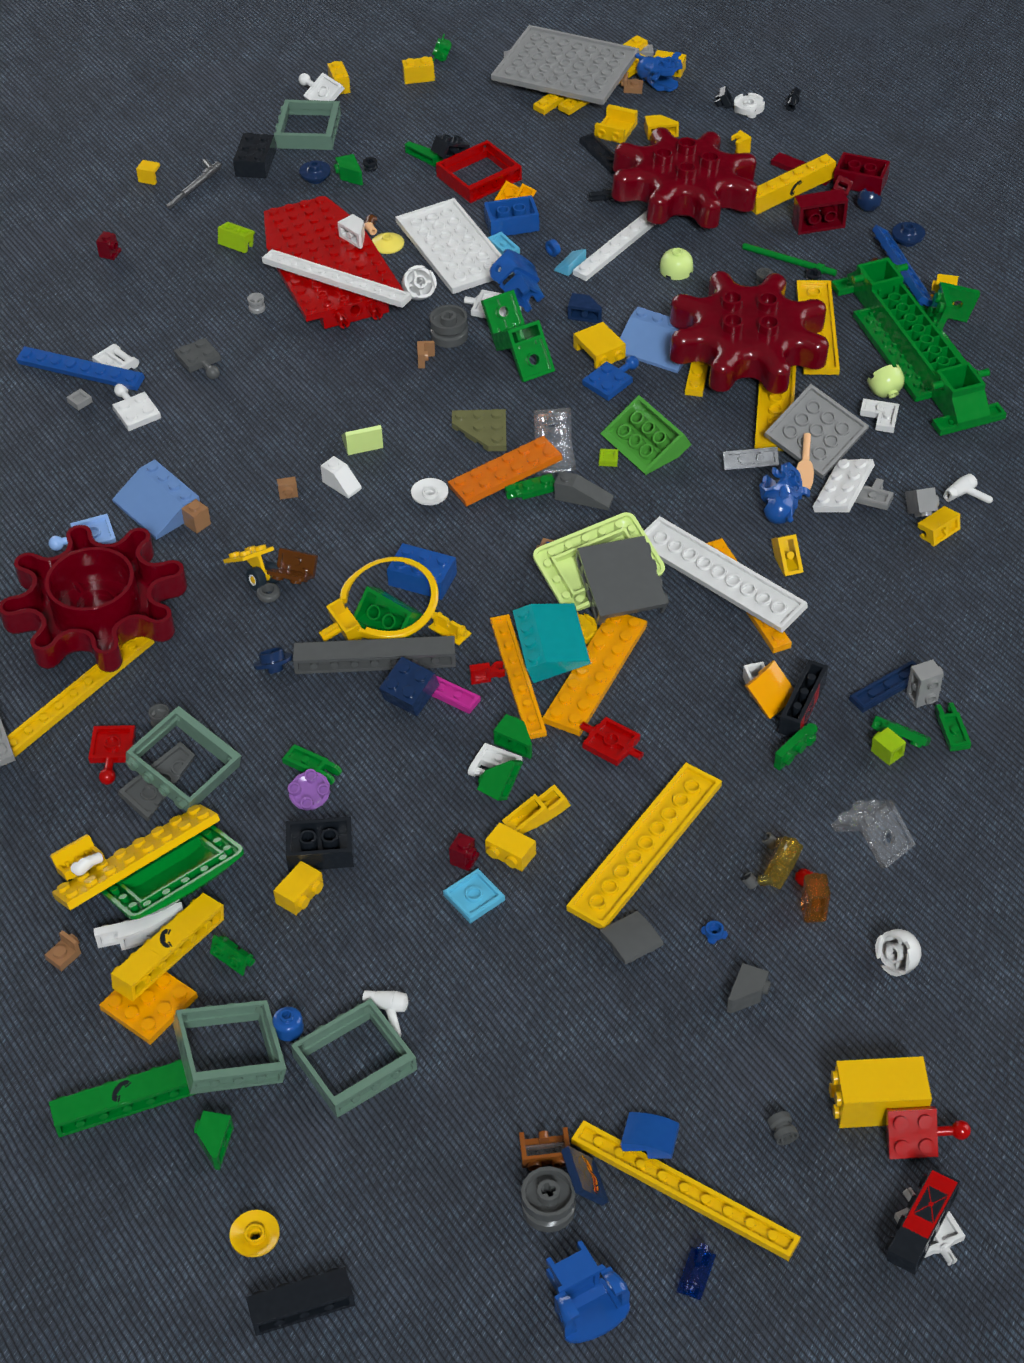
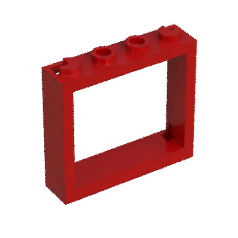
M488 140L436 163L437 177L469 203L500 190L506 180L512 184L522 180V166ZM486 157L503 169L469 186L453 174V172Z

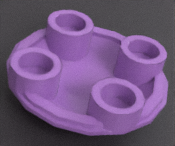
M307 769L305 772L297 775L288 785L289 798L293 805L299 809H317L327 801L330 794V784L321 773L316 772L314 769Z

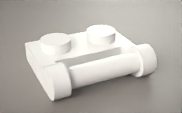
M112 344L92 356L93 362L127 370L130 368L135 369L139 365L138 359L123 352L116 344Z
M484 743L469 766L468 775L480 777L485 772L484 769L479 768L481 765L492 768L510 760L522 761V756Z

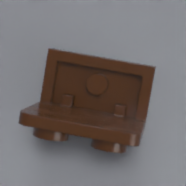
M279 548L277 567L279 569L267 570V575H271L272 579L275 580L290 579V583L293 584L308 582V580L315 578L318 555Z

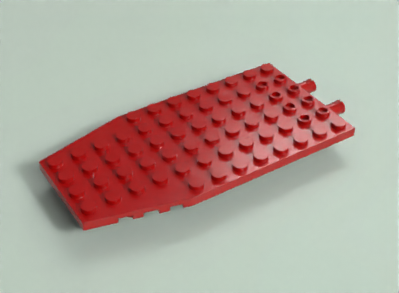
M318 196L314 199L302 200L298 203L286 204L282 207L270 208L264 211L267 253L273 249L404 291L366 231L363 248L361 249L339 237L337 222L350 215L328 197ZM276 268L306 322L319 319L324 329L335 326L345 329V327H349L350 322L372 317L374 320H377V317L381 319L384 313L389 312L388 303Z

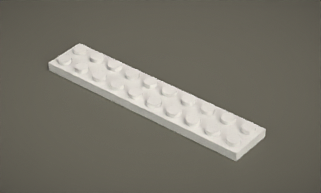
M660 516L644 530L664 563L781 633L808 608L806 601Z

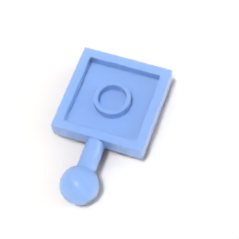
M108 514L70 523L71 527L76 525L88 526L91 529L94 540L98 543L113 544L117 542ZM53 536L49 539L48 544L52 550L59 551L68 542L66 537Z

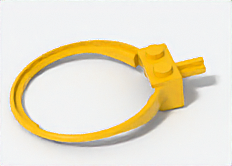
M387 557L370 562L352 574L344 583L340 592V598L326 606L334 623L318 633L323 641H327L339 633H342L347 641L360 640L362 638L369 640L406 638L424 627L433 616L439 597L437 582L424 565L409 558ZM391 561L405 562V564L415 567L425 575L431 587L429 605L421 618L407 628L397 631H383L366 627L364 630L347 607L345 608L353 582L360 574L372 566Z

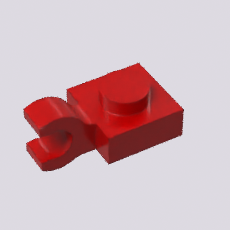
M496 661L492 666H490L489 662L469 665L471 685L491 682L493 677L501 678L505 676L503 661Z

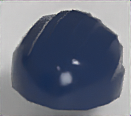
M866 188L859 191L857 196V205L865 212L876 210L882 202V198L878 194H875L873 191H867Z

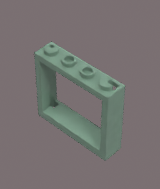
M285 99L284 105L281 106V114L278 116V123H276V132L273 134L277 148L333 150L341 117L340 101ZM289 115L330 116L326 134L284 132Z
M178 706L126 751L125 763L132 771L138 772L147 783L153 784L158 788V791L163 796H168L174 801V804L179 809H184L187 812L188 808L198 805L240 766L241 755ZM175 726H178L225 764L190 797L140 758Z
M371 998L362 1004L358 1003L350 1011L339 1014L331 1022L317 1027L314 1032L305 1037H300L298 1041L291 1044L293 1058L337 1118L417 1070L415 1055ZM371 1019L399 1058L338 1095L333 1096L306 1056Z
M253 1000L245 1003H229L218 1006L208 1005L200 1008L176 1010L173 1027L190 1094L283 1083L287 1069L277 1033L272 1023L273 1019L267 1000ZM259 1021L270 1063L196 1072L186 1028Z

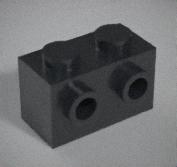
M443 134V136H435L431 150L442 158H448L468 149L470 145L464 142L463 138L458 135L451 137L450 135Z

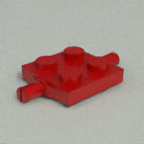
M605 717L601 723L595 726H591L584 721L580 725L581 730L589 733V736L582 743V748L615 766H618L628 755L638 760H641L644 752L634 748L640 741L641 734L608 717Z

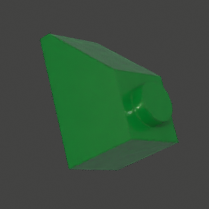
M354 154L335 157L334 171L335 174L339 175L340 180L363 185L362 171Z
M506 714L493 730L494 744L531 759L532 742L525 722L517 717Z
M510 760L485 770L478 780L479 786L477 790L497 801L507 800L523 761Z
M203 1111L201 1119H197L195 1123L194 1133L197 1134L199 1144L216 1170H220L234 1129L231 1115Z

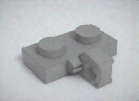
M876 478L872 487L863 486L855 503L888 510L893 500L894 492L883 490L884 480Z

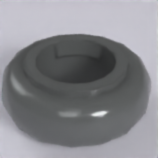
M266 583L257 589L256 595L260 601L271 603L280 597L281 591L276 584Z

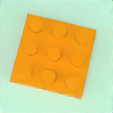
M165 972L134 1001L114 990L99 1006L101 1011L151 1045L173 1023L176 1010L188 1008L198 998L196 991L168 972Z

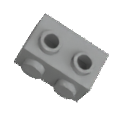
M935 487L905 492L908 514L921 517L932 515V511L938 510L939 497L936 495Z
M933 659L911 666L906 694L916 708L938 701L944 673L942 668Z

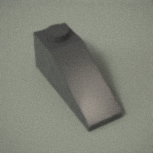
M560 471L554 483L555 500L609 511L614 499V495L578 474Z

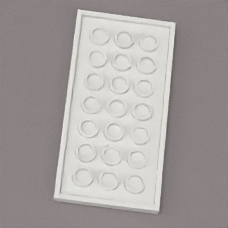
M455 198L396 216V223L452 294L493 281L489 270L492 264L502 255Z

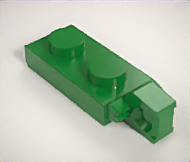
M550 473L505 486V496L507 500L516 497L524 500L555 492V480Z
M880 716L875 717L871 726L878 732H882L888 727L899 737L909 739L910 744L921 748L922 745L929 746L931 741L929 736Z

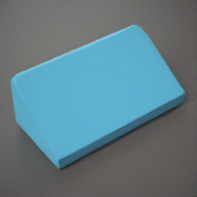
M586 249L572 251L554 271L569 276L573 269L586 259Z

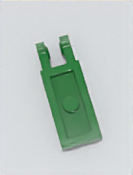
M954 703L947 704L948 714L944 713L940 704L935 705V714L950 752L970 749V738Z
M813 723L806 724L776 751L774 768L780 771L785 765H790L794 757L798 753L801 754L806 746H811L816 741L817 725Z
M295 744L282 758L283 764L301 772H305L307 769H314L316 772L324 775L331 785L335 781L331 774L339 776L342 773L339 765Z

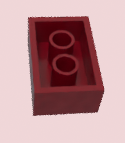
M843 152L834 171L833 185L838 175H841L853 181L850 190L859 192L866 188L867 191H873L875 194L881 195L888 179L890 161ZM841 183L838 184V185H840V186H842V187H844V188H847V186H845V185H843V184H841Z
M842 189L794 196L792 225L797 234L802 235L845 228L848 198Z

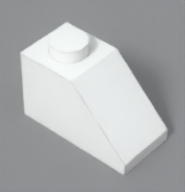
M354 214L338 221L339 237L359 249L363 248L365 238L364 221Z
M335 456L321 465L322 482L348 499L362 489L348 465Z

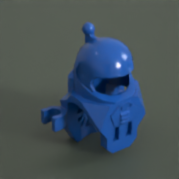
M676 51L672 57L668 56L665 58L659 56L645 57L636 53L635 57L639 59L636 73L639 78L647 81L657 91H674L678 88V81L673 80L672 76L677 70L682 69L681 60L678 59L681 53Z
M790 462L781 465L780 470H777L775 467L772 468V474L776 478H780L778 483L767 474L763 476L762 483L759 484L761 499L767 504L764 508V514L766 519L774 524L793 522L792 516L795 509L798 508V499L801 500L802 495L810 497V490L802 486L800 472Z

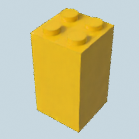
M923 1056L836 1061L835 1071H831L832 1083H829L830 1098L835 1100V1104L832 1107L833 1117L838 1119L839 1128L887 1126L886 1109L926 1107L931 1105L932 1096Z

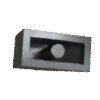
M742 963L728 998L727 1012L734 1013L760 1003L763 994L768 995L771 981H768L769 971Z

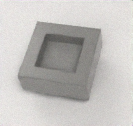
M82 389L66 397L67 402L78 411L93 402L92 397Z

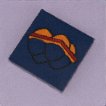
M570 1146L562 1149V1155L575 1193L601 1206L608 1203L609 1200L595 1160Z

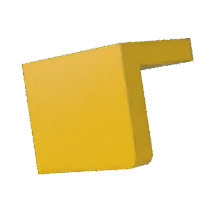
M142 160L136 168L138 182L156 185L155 172L160 167V163Z

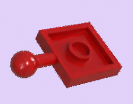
M135 725L93 726L88 759L90 763H105L104 769L99 773V780L102 784L110 785L115 781L114 763L126 762V751L134 745Z
M935 1106L886 1109L887 1153L889 1159L938 1157V1136H953L958 1140H965L971 1133L969 1124L963 1120L955 1121L952 1126H937V1108Z

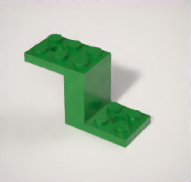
M514 290L481 300L496 350L500 351L511 348L521 382H526L555 371L540 321L524 323ZM501 307H504L506 309V315L504 317H502L499 314V309ZM531 355H535L537 358L535 365L529 361Z

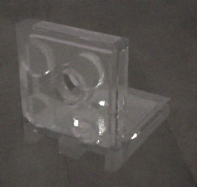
M571 408L535 410L534 440L544 435L562 454L563 460L539 471V473L576 470L571 441ZM550 424H557L555 427H549Z
M859 800L852 805L853 808L849 811L839 814L837 816L838 819L831 824L835 832L861 831L881 868H887L916 845L892 800ZM888 832L891 834L890 843H888L886 840V835Z

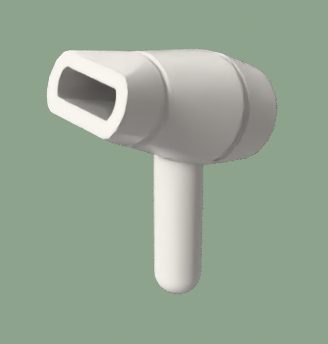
M972 474L960 477L946 489L943 495L947 502L966 493L986 503H992L993 501L991 496L974 489L978 483Z
M364 990L362 1001L365 1002L371 998L379 1009L386 1010L389 1023L401 1037L402 1033L396 1012H405L407 1009V994L398 991Z

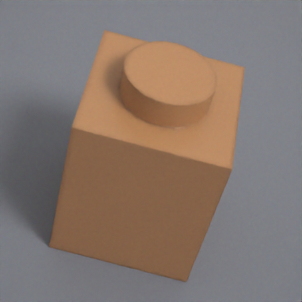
M197 499L181 508L184 525L195 533H199L211 524L208 507Z

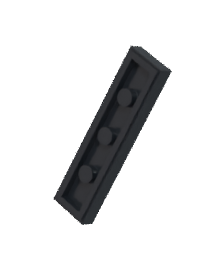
M593 133L580 137L579 143L611 174L615 173L613 171L614 153Z

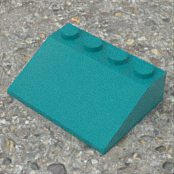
M574 603L529 604L513 610L526 668L533 683L591 664Z

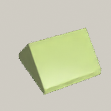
M381 425L349 431L341 435L348 455L383 448Z

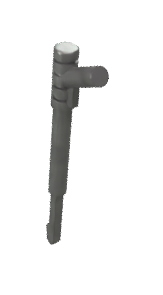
M204 159L202 164L206 169L203 171V174L169 202L167 208L170 209L175 206L180 199L186 197L202 182L221 169V163L216 161L211 165L207 159Z

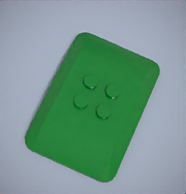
M212 825L105 889L101 894L130 919L136 920L167 909L216 879L242 857L244 850L240 844Z

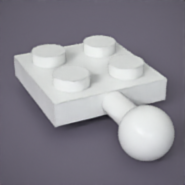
M323 72L315 82L306 73H302L298 79L301 85L310 86L303 95L306 100L335 101L345 89L340 83Z
M116 384L114 392L124 400L112 404L113 410L128 431L161 418L160 412L145 392L130 397L127 387L122 384Z

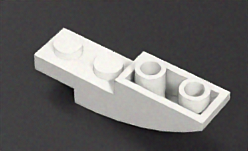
M182 902L175 903L165 910L140 919L126 920L116 924L93 928L98 948L120 944L123 951L144 944L147 939L152 938L158 933L162 926L167 925L178 912L183 911Z

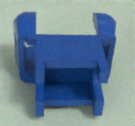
M505 249L503 251L504 254L492 264L489 270L490 276L494 282L500 284L499 286L504 292L514 290L518 304L524 307L526 312H529L532 309L529 303L531 296L537 302H540L545 297L537 284L540 279L536 268L522 255L513 250ZM514 272L515 275L504 285L503 281Z
M582 1240L577 1242V1247L580 1251L555 1264L551 1257L546 1259V1264L549 1267L546 1269V1275L557 1292V1295L554 1296L555 1312L557 1313L564 1339L569 1343H583L606 1334L618 1326L630 1311V1291L624 1280L612 1270L611 1266L608 1268L603 1264L597 1266Z

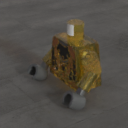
M767 832L765 836L768 839L761 842L769 849L775 848L763 875H759L756 878L752 872L745 874L747 879L742 880V882L749 889H754L759 884L760 886L772 885L780 890L792 872L803 849V845L793 837L784 836L776 838L772 833Z

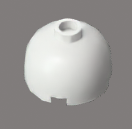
M415 265L409 268L401 282L402 289L411 293L412 300L415 301L429 298L437 285L433 272L422 265Z
M894 929L887 931L877 938L875 944L877 959L881 958V961L884 963L881 967L893 976H901L914 970L922 956L919 941L912 933L906 930Z

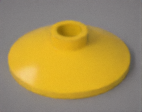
M263 1210L247 1211L233 1222L229 1233L230 1242L234 1250L245 1257H260L270 1252L276 1246L280 1236V1229L277 1220L270 1213ZM255 1235H259V1236H260V1238H258V1239H256V1240H252V1237H253V1236H255Z

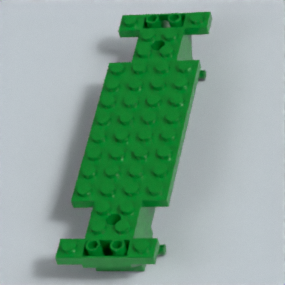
M887 257L857 265V270L847 274V277L831 281V287L837 296L854 293L865 307L864 309L853 311V318L885 362L893 367H896V364L900 366L905 377L904 388L912 399L918 402L932 398L944 414L943 417L932 419V426L939 436L1006 419L1007 413L998 402L988 405L985 392L986 383L982 380V377L990 376L989 368L983 370L973 368L964 359L943 330L940 332L927 315L925 306H921L917 302L916 297L904 285V277L900 272L908 270L907 263L896 265Z

